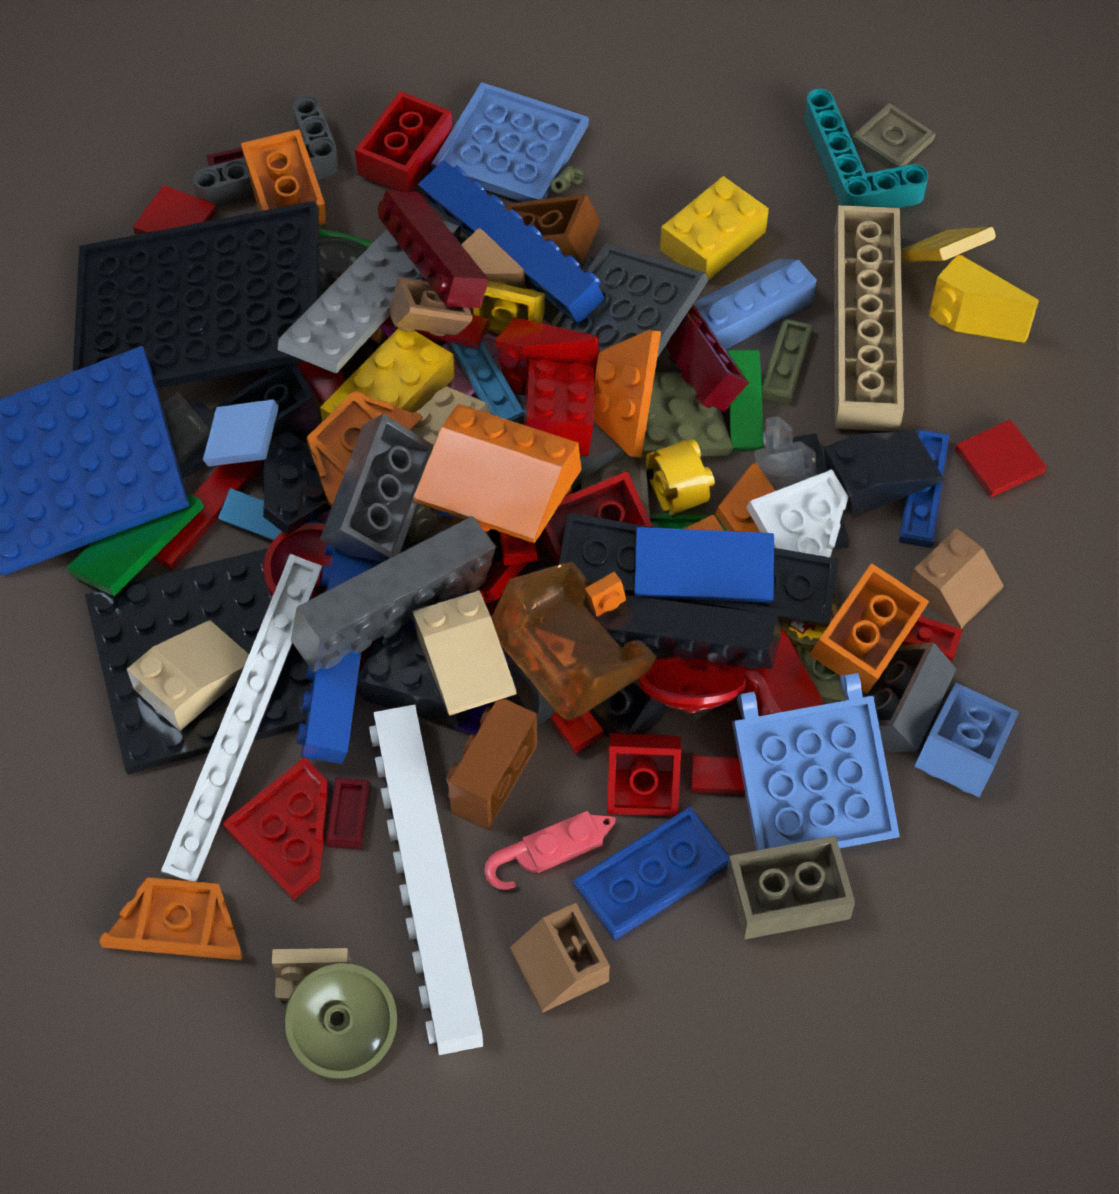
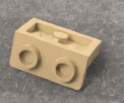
M348 948L273 949L272 966L276 976V1000L288 1001L296 985L306 975L322 966L333 963L351 964Z

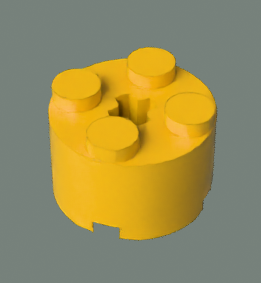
M694 439L689 441L683 440L646 455V469H653L654 478L649 480L651 488L661 508L664 511L670 510V516L708 502L710 499L709 487L715 484L712 471L709 467H704L702 464L700 449Z

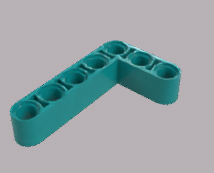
M821 88L811 90L808 93L804 121L839 205L902 208L916 205L923 201L929 177L928 171L923 166L910 164L866 173L833 95Z

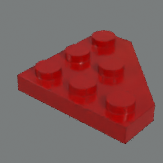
M305 757L222 823L224 830L292 901L320 879L329 786L327 779Z

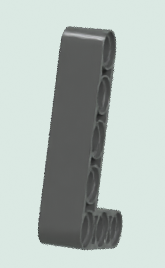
M310 95L299 96L292 104L296 130L300 129L316 179L320 180L330 177L339 168L335 141L318 100ZM244 157L202 168L194 173L193 184L196 197L216 204V207L255 197Z

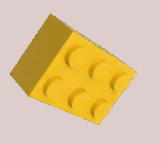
M722 176L661 226L660 251L679 265L704 272L709 281L766 233L769 208Z

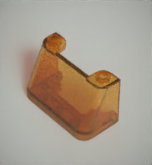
M572 561L509 579L492 616V622L500 645L556 712L567 720L584 715L645 675L651 669L656 659L653 652L639 640L628 642L621 648L587 610L583 603L586 599L585 588L588 587V581Z

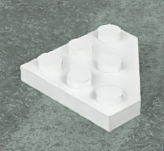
M829 470L754 499L748 503L746 508L761 533H774V548L830 557L832 549L835 547L841 525L840 520L847 504L848 495L833 470Z

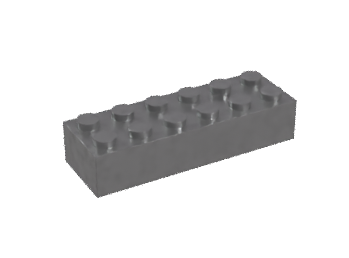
M471 516L297 606L291 641L313 673L323 667L325 669L332 668L353 651L360 653L368 648L372 641L381 636L385 638L390 637L402 625L411 620L414 622L413 611L457 598L458 595L467 590L470 592L478 590L486 582L496 546L475 518Z

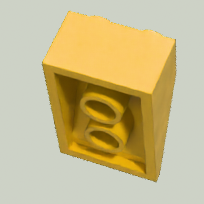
M958 254L937 277L929 317L933 318L938 324L944 325L955 332L1025 343L1029 336L1039 300Z

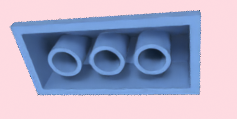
M777 259L695 301L693 304L724 348L728 349L783 320V318H787L812 305L817 280L799 259Z

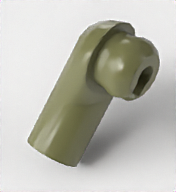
M567 166L552 181V190L556 193H561L568 190L571 183L579 185L583 179V170L581 168H574V166Z

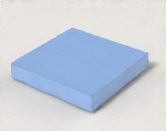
M274 399L216 407L203 461L208 466L266 459L279 407Z

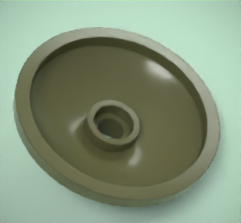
M350 963L325 965L306 975L292 991L284 1013L285 1036L294 1056L312 1072L329 1078H350L373 1068L390 1049L397 1029L396 1005L387 985L372 971ZM340 1011L342 1014L341 1022L337 1025H332L330 1022L331 1014Z

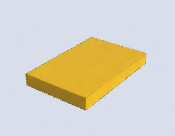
M993 227L948 229L901 249V261H944L994 240L996 235Z

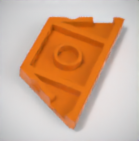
M647 330L600 351L598 354L594 381V422L631 457H642L661 331Z
M354 391L307 436L306 440L328 504L331 507L362 426L385 414L411 431L422 420L423 416L420 413H412L394 407V404L371 399L370 396Z
M756 463L748 468L719 505L715 513L726 531L761 533L746 506L750 501L776 490Z
M147 877L138 888L135 898L127 902L120 911V918L108 933L104 932L100 937L102 948L242 961L243 956L220 885L216 883Z

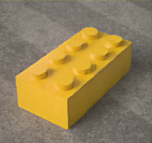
M398 328L320 407L322 422L354 391L370 396L371 399L394 404V407L412 413L420 410L433 398L435 393L442 390L455 378L453 354L416 331H404Z

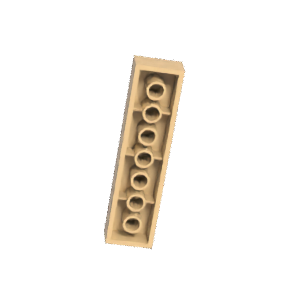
M838 205L834 228L835 429L893 432L900 430L904 412L900 208Z

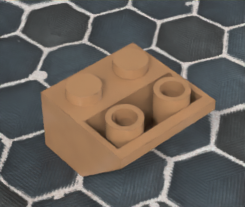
M577 903L543 917L510 947V951L542 1013L609 982L610 965Z

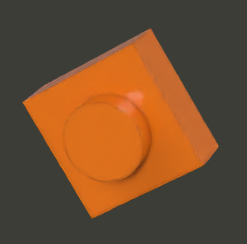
M615 572L585 588L590 609L596 617L616 609L620 603L626 601L622 581Z

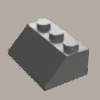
M935 643L901 645L867 694L862 691L863 697H874L883 749L889 752H912L918 750L957 670Z

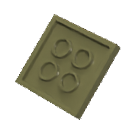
M655 372L643 452L640 458H646V455L683 440L689 441L691 439L697 442L701 453L700 457L729 456L733 446L720 409L713 406L711 408L703 406L696 399L695 395L697 393L694 388L683 380V372Z

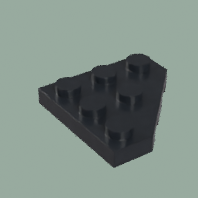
M288 430L272 438L267 457L263 460V517L284 534L288 535L332 507L328 504L309 446Z

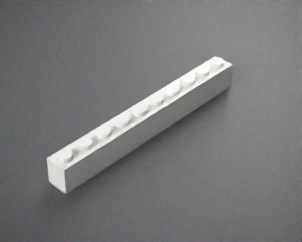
M415 705L374 712L375 725L369 726L372 746H380L381 756L375 757L378 778L385 777L387 783L386 788H381L384 809L391 808L393 819L387 820L390 841L398 840L400 850L393 852L397 874L404 873L406 884L399 885L403 907H411L412 917L406 918L409 940L417 939L419 951L412 952L416 974L423 973L425 985L419 986L422 1008H430L432 1016L431 1021L425 1022L429 1044L437 1043L439 1055L483 1047L482 1030Z

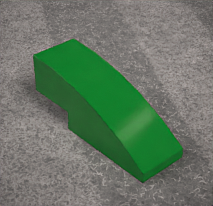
M727 350L749 382L727 408L729 437L733 446L732 451H763L760 351Z

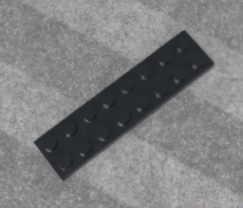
M568 513L556 582L588 587L610 573L615 572L622 581L624 593L634 595L636 528L655 527ZM774 548V600L772 603L671 598L656 599L778 615L780 620L828 627L838 559Z

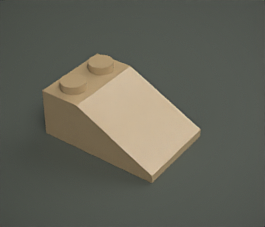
M480 591L413 611L417 638L449 716L517 694L494 624Z
M209 620L153 646L128 667L127 671L133 689L181 731L239 681L249 654Z

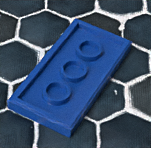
M637 527L634 596L772 603L774 600V533Z
M689 807L575 878L573 886L612 940L615 941L728 868L729 856L693 809Z

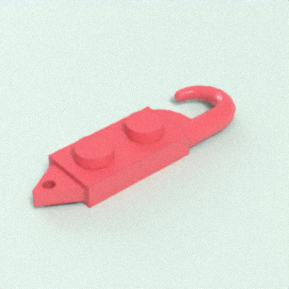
M585 811L523 837L522 841L500 849L488 858L484 868L486 880L492 887L498 890H510L516 887V883L514 881H501L496 876V869L504 863L516 859L524 870L531 873H540L602 847L604 837L616 823V817L590 815L588 811Z

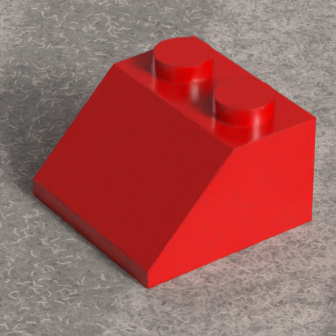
M610 733L607 814L676 816L678 814L681 763L680 736Z

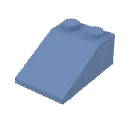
M955 682L914 767L923 770L932 777L940 778L956 786L963 792L980 797L1019 712Z

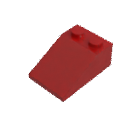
M514 317L495 340L503 376L513 392L525 394L529 359H546L552 362L581 363L587 366H594L595 381L598 354L600 352L596 335Z

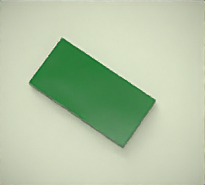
M186 493L190 506L92 542L66 567L71 576L115 596L204 508L201 499Z

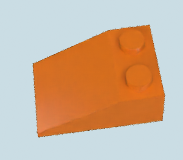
M300 129L241 143L259 211L316 201L319 207V225L326 224L325 202Z

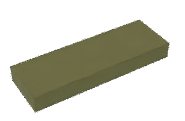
M783 318L762 383V398L788 405L791 404L814 325Z

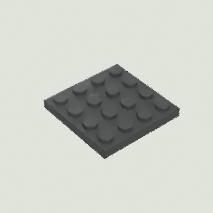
M605 243L588 268L600 280L601 285L599 289L605 299L579 324H576L560 310L550 325L596 335L600 351L647 330L661 331L658 358L705 287L708 278L704 272Z

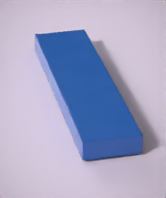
M917 429L918 437L943 476L949 435ZM942 482L906 496L899 542L932 548Z

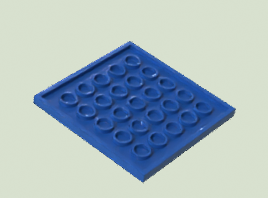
M143 346L0 399V573L2 576L190 506L148 355Z

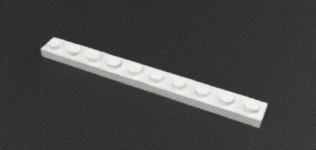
M290 554L168 852L161 874L177 880L197 882L291 648V635L296 608L310 600L322 570L321 565Z

